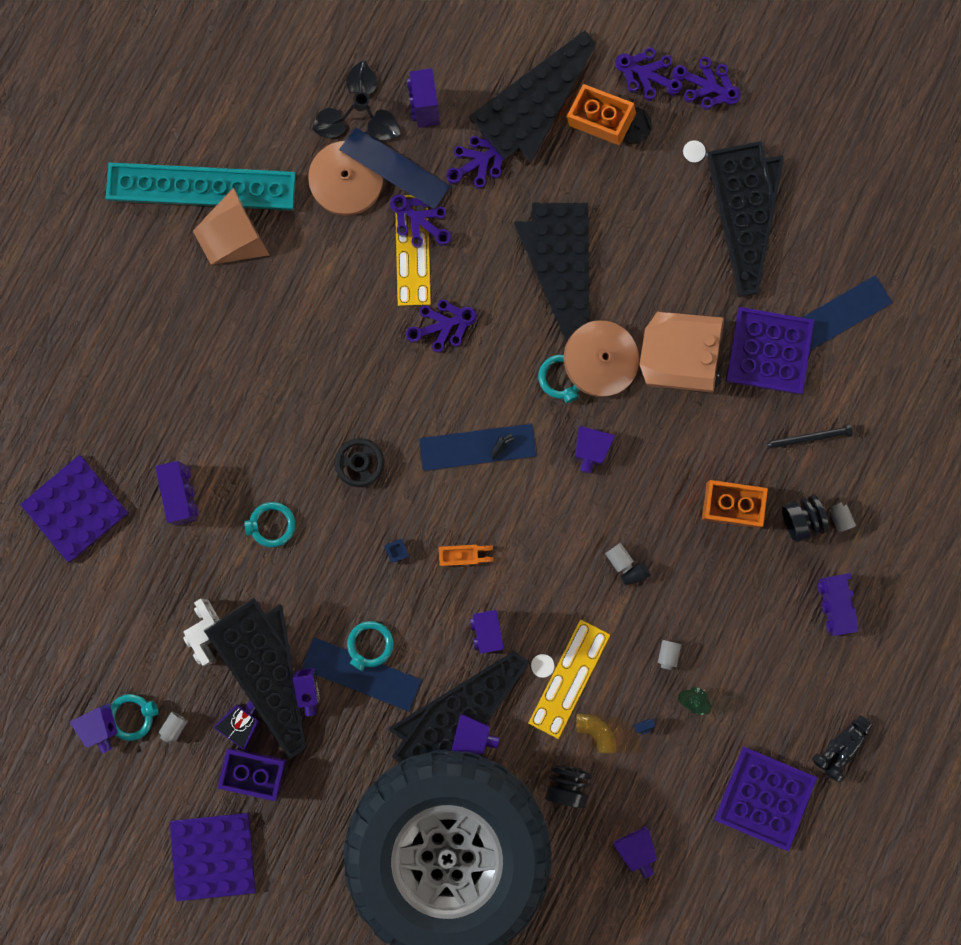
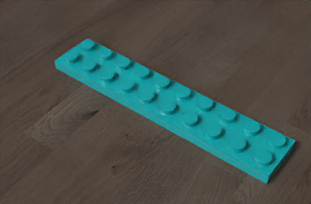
M108 162L105 199L116 202L216 207L234 188L244 208L294 210L296 173Z

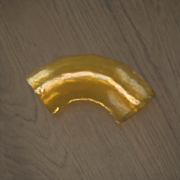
M576 713L577 733L591 735L596 741L597 753L617 752L614 733L606 722L595 715Z

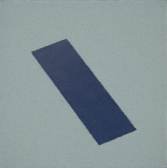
M357 127L339 148L346 155L433 209L450 188V185Z
M876 275L802 317L814 320L809 351L893 303Z
M532 424L419 438L423 471L536 456ZM511 433L514 440L506 444L507 448L493 460L490 453L500 435L505 437Z
M314 637L302 669L316 667L317 675L406 711L410 710L421 679L383 664L376 667H365L362 672L349 664L352 658L348 650Z

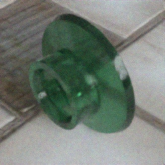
M693 687L690 690H684L679 693L678 700L680 704L692 713L705 715L711 711V704L704 690Z

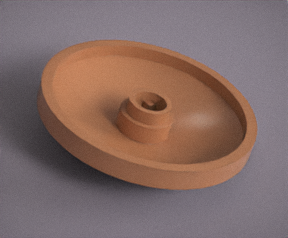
M339 141L326 146L315 156L309 169V186L315 200L325 210L342 216L356 215L364 212L377 201L382 192L384 178L340 151L339 148L345 141Z
M592 321L578 328L568 339L564 350V366L569 379L579 390L595 397H608L623 391L634 380L639 366V353L634 339L624 328L609 321Z

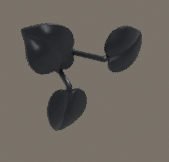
M365 60L356 64L347 76L346 86L348 91L356 93L353 104L340 118L339 111L334 108H325L318 113L312 126L313 131L321 137L337 138L345 132L346 125L343 120L346 119L353 109L357 111L367 110L369 117L372 119L368 122L367 129L374 139L384 141L398 138L400 135L399 125L389 111L379 109L374 116L371 113L370 106H368V95L376 90L377 78Z

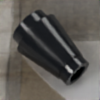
M645 562L636 564L621 575L625 586L646 581L647 578L651 577Z

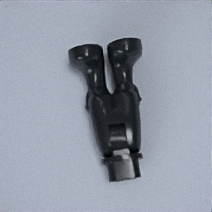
M860 715L856 721L852 720L849 726L835 739L831 740L825 752L815 754L811 760L820 769L825 770L824 772L829 777L841 783L844 779L841 772L844 765L854 759V755L864 743L866 735H869L868 731L873 725ZM839 753L838 758L829 766L831 759Z

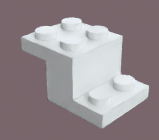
M199 599L194 602L196 605L194 610L198 617L204 620L183 631L185 634L183 639L188 647L193 648L195 652L193 656L196 662L202 664V666H207L216 662V659L207 645L211 641L203 630L218 621L219 617L208 599Z

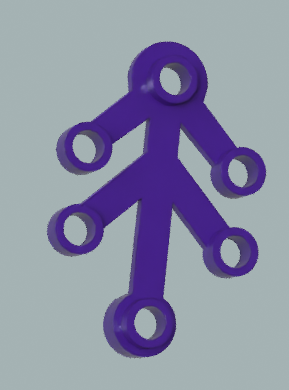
M651 47L646 48L643 53L634 56L625 53L617 56L615 67L618 71L624 72L629 92L635 93L639 88L638 81L633 78L631 72L633 71L639 75L645 92L644 97L648 101L653 100L656 95V91L651 88L648 79L667 87V92L671 96L680 94L682 83L678 79L669 80L652 72L661 68H669L672 63L670 56L665 55L661 60L644 66H639L635 63L643 60H652L655 56V50ZM651 52L652 56H647L646 53ZM626 60L628 63L624 65L621 61ZM663 60H668L669 64H664ZM635 84L636 88L632 89L630 85ZM672 84H677L678 88H673ZM647 92H652L653 96L649 97Z
M702 57L699 62V67L703 70L706 79L687 72L686 67L678 65L673 69V79H678L680 82L687 80L703 87L695 91L689 89L685 92L684 100L688 103L713 92L719 94V96L712 99L710 97L703 98L701 107L704 110H709L712 106L723 102L733 105L740 100V90L731 85L727 75L728 67L725 64L718 65L716 69V74L721 78L724 87L717 85L710 68L711 60L708 57ZM702 61H706L708 65L704 66ZM722 68L725 70V72L720 73L719 69ZM682 70L683 74L680 75L677 73V71ZM733 92L735 96L730 97L728 93ZM687 94H692L693 98H688ZM708 101L710 105L706 106L704 105V102Z
M472 136L470 138V146L473 149L481 146L489 148V150L484 153L464 149L462 146L455 147L454 155L456 158L468 157L474 160L460 169L450 168L446 176L450 184H458L462 176L479 166L474 184L476 188L482 189L486 185L485 174L488 160L495 156L494 167L490 169V176L493 179H498L501 176L502 158L487 140L480 139L478 136ZM477 140L479 143L474 145L472 141ZM462 150L463 153L461 155H458L456 151ZM498 170L499 174L493 175L492 172ZM457 175L458 178L456 180H452L451 176ZM478 180H482L484 183L482 185H478L476 182Z
M395 195L391 199L390 207L393 212L397 213V234L404 237L408 234L404 213L411 218L413 235L411 242L413 247L420 248L423 244L419 225L435 236L439 245L446 246L450 243L451 234L445 229L439 230L424 219L432 217L444 219L446 217L445 208L437 207L431 210L414 211L410 207L421 205L423 208H428L430 206L423 204L417 198L407 199L403 195ZM402 202L403 206L397 207L396 204ZM439 210L444 212L442 216L437 214ZM405 228L406 231L404 233H400L399 229ZM442 236L447 237V240L443 242L440 240V238ZM419 239L421 242L417 245L414 244V240Z
M442 299L438 302V309L441 312L448 311L456 315L455 317L448 318L431 310L429 306H422L420 308V315L423 318L429 317L438 321V323L421 329L410 327L406 331V337L409 342L416 343L422 336L441 330L437 341L432 345L434 352L441 353L444 349L443 344L452 326L459 324L455 335H452L450 338L451 345L458 347L461 345V337L466 327L476 322L477 314L473 308L464 307L460 309L449 304L447 300ZM446 303L447 307L442 309L440 304ZM424 309L429 310V313L427 315H424L422 313ZM469 314L471 315V318L469 320L464 319V315ZM412 333H417L418 335L415 339L410 337ZM453 338H458L459 343H453ZM436 344L442 346L440 350L434 348Z

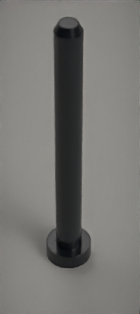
M849 423L845 424L843 428L772 440L767 443L768 448H777L842 435L852 437V426Z

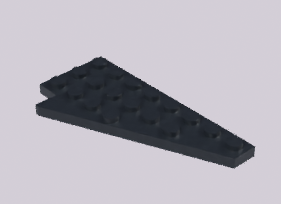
M585 30L469 116L470 121L504 161L518 150L529 163L533 161L597 43Z
M762 141L706 153L739 298L755 295L759 292L784 160L783 155L766 158Z
M532 203V221H514V226L567 344L570 336L578 328L589 323L588 203Z
M253 597L203 631L289 759L306 749L300 707H298L294 688V672L283 606L279 603L264 613Z
M513 651L391 726L388 730L403 740L392 757L401 763L403 760L415 755L437 750L452 751L460 715L464 714L487 724L530 662Z

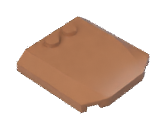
M657 312L645 328L639 364L646 385L714 393L724 318Z

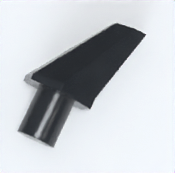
M511 433L505 437L499 436L490 453L493 460L507 448L506 444L514 440Z

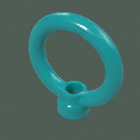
M563 354L554 355L545 360L541 365L538 373L539 384L546 394L554 398L564 399L567 404L579 398L577 393L579 389L573 385L563 391H557L548 385L546 381L548 368L554 363L564 362Z
M267 502L260 505L254 510L250 520L244 521L246 536L252 535L259 544L272 548L287 543L293 536L296 525L291 510L278 502ZM267 510H278L287 518V531L279 539L269 540L258 532V518Z
M375 621L362 622L354 627L347 640L348 653L352 658L349 664L363 672L365 667H376L387 661L394 645L392 634L388 628ZM363 630H378L385 638V650L376 659H366L359 655L355 649L356 637Z
M126 694L118 697L110 705L114 720L120 705L126 702H134L141 706L145 722L142 728L134 733L123 732L116 724L118 732L115 736L122 740L135 741L148 733L152 726L153 717L158 715V708L153 700L147 702L138 695Z

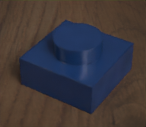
M402 538L384 545L391 564L409 557Z
M652 718L633 724L635 732H640L641 735L652 732L651 728L656 727Z

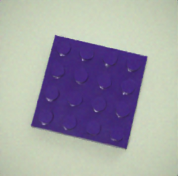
M738 307L726 382L802 395L814 320Z
M78 455L20 504L68 563H71L129 514L81 455Z
M742 746L714 820L789 852L817 777Z
M249 812L170 821L176 901L256 892Z

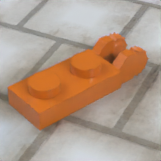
M493 546L439 547L440 566H455L494 562L492 557L478 558V551H491Z

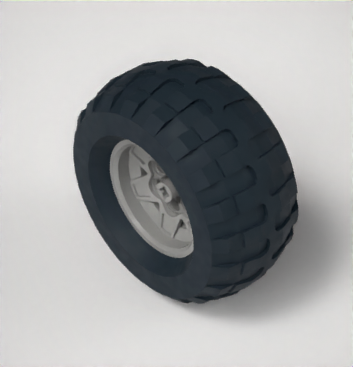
M437 750L415 755L384 772L360 799L351 817L343 849L345 881L355 908L362 920L366 921L372 928L374 934L385 944L389 943L390 945H508L511 939L527 928L538 907L541 906L547 891L546 888L552 866L549 832L543 813L531 792L515 775L501 764L466 751ZM451 819L457 821L450 829H447L440 820ZM421 832L424 843L411 846L416 835ZM435 833H440L444 839L441 842H435L432 836ZM457 833L462 834L464 840L460 843H456L453 840V836ZM476 833L482 840L484 847L472 844ZM424 851L432 852L433 857L430 860L424 859L422 857ZM465 852H471L474 857L472 860L466 861L462 855ZM451 854V859H444L443 855ZM434 869H440L443 875L435 878L431 872ZM459 869L463 872V875L460 878H454L452 871ZM413 870L423 872L421 880L417 878ZM482 871L475 882H473L471 873ZM448 887L452 893H442V890Z

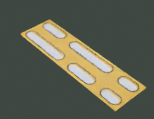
M403 195L407 199L415 198L412 195ZM398 202V203L396 204V206H397V207H402V206H403V203H402V202ZM421 205L410 207L414 211L428 210V208H423ZM395 213L398 306L431 305L429 232L419 225L423 244L420 248L413 247L411 242L413 238L411 218L404 213L408 234L401 237L397 234L398 220L397 213ZM405 228L399 229L400 233H404L406 231ZM419 239L414 240V244L417 245L421 242Z
M580 619L528 724L559 739L610 634Z

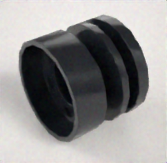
M815 494L808 496V499L802 498L800 502L801 507L796 501L782 505L781 510L784 523L795 543L809 539V530L813 536L829 531L826 512Z
M552 765L551 771L559 773V776H549V779L557 782V786L547 787L545 800L571 807L586 808L588 794L580 791V787H590V783L584 782L582 779H591L592 774L574 766Z

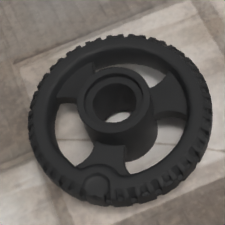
M354 438L345 442L339 448L335 457V469L344 483L352 487H366L372 485L380 478L384 469V456L381 449L374 442L364 438ZM363 445L362 452H356L350 458L344 455L350 447ZM372 454H376L378 460L377 469L374 474L368 472L370 466L368 458ZM363 458L365 461L364 465L360 468L355 467L356 459ZM350 466L355 472L360 473V481L346 476L343 468Z

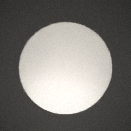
M690 141L683 149L685 158L690 162L701 161L706 152L704 145L699 141Z
M540 654L532 660L531 669L538 677H548L554 670V662L550 656Z

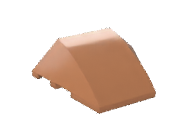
M234 188L193 230L211 265L270 256Z

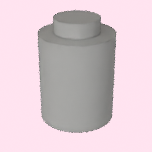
M842 503L831 507L832 511L829 514L838 533L856 526L847 505L843 506Z
M621 543L605 553L617 572L622 571L624 574L633 567L631 564L634 561Z
M662 640L658 658L661 668L672 670L673 667H677L681 644Z
M171 712L159 731L161 734L160 738L167 743H171V741L176 742L188 721L181 715Z

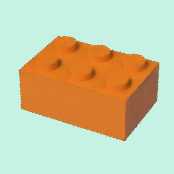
M583 84L567 115L570 127L620 146L636 115L635 104Z
M709 480L706 482L702 520L761 528L764 522L768 488Z

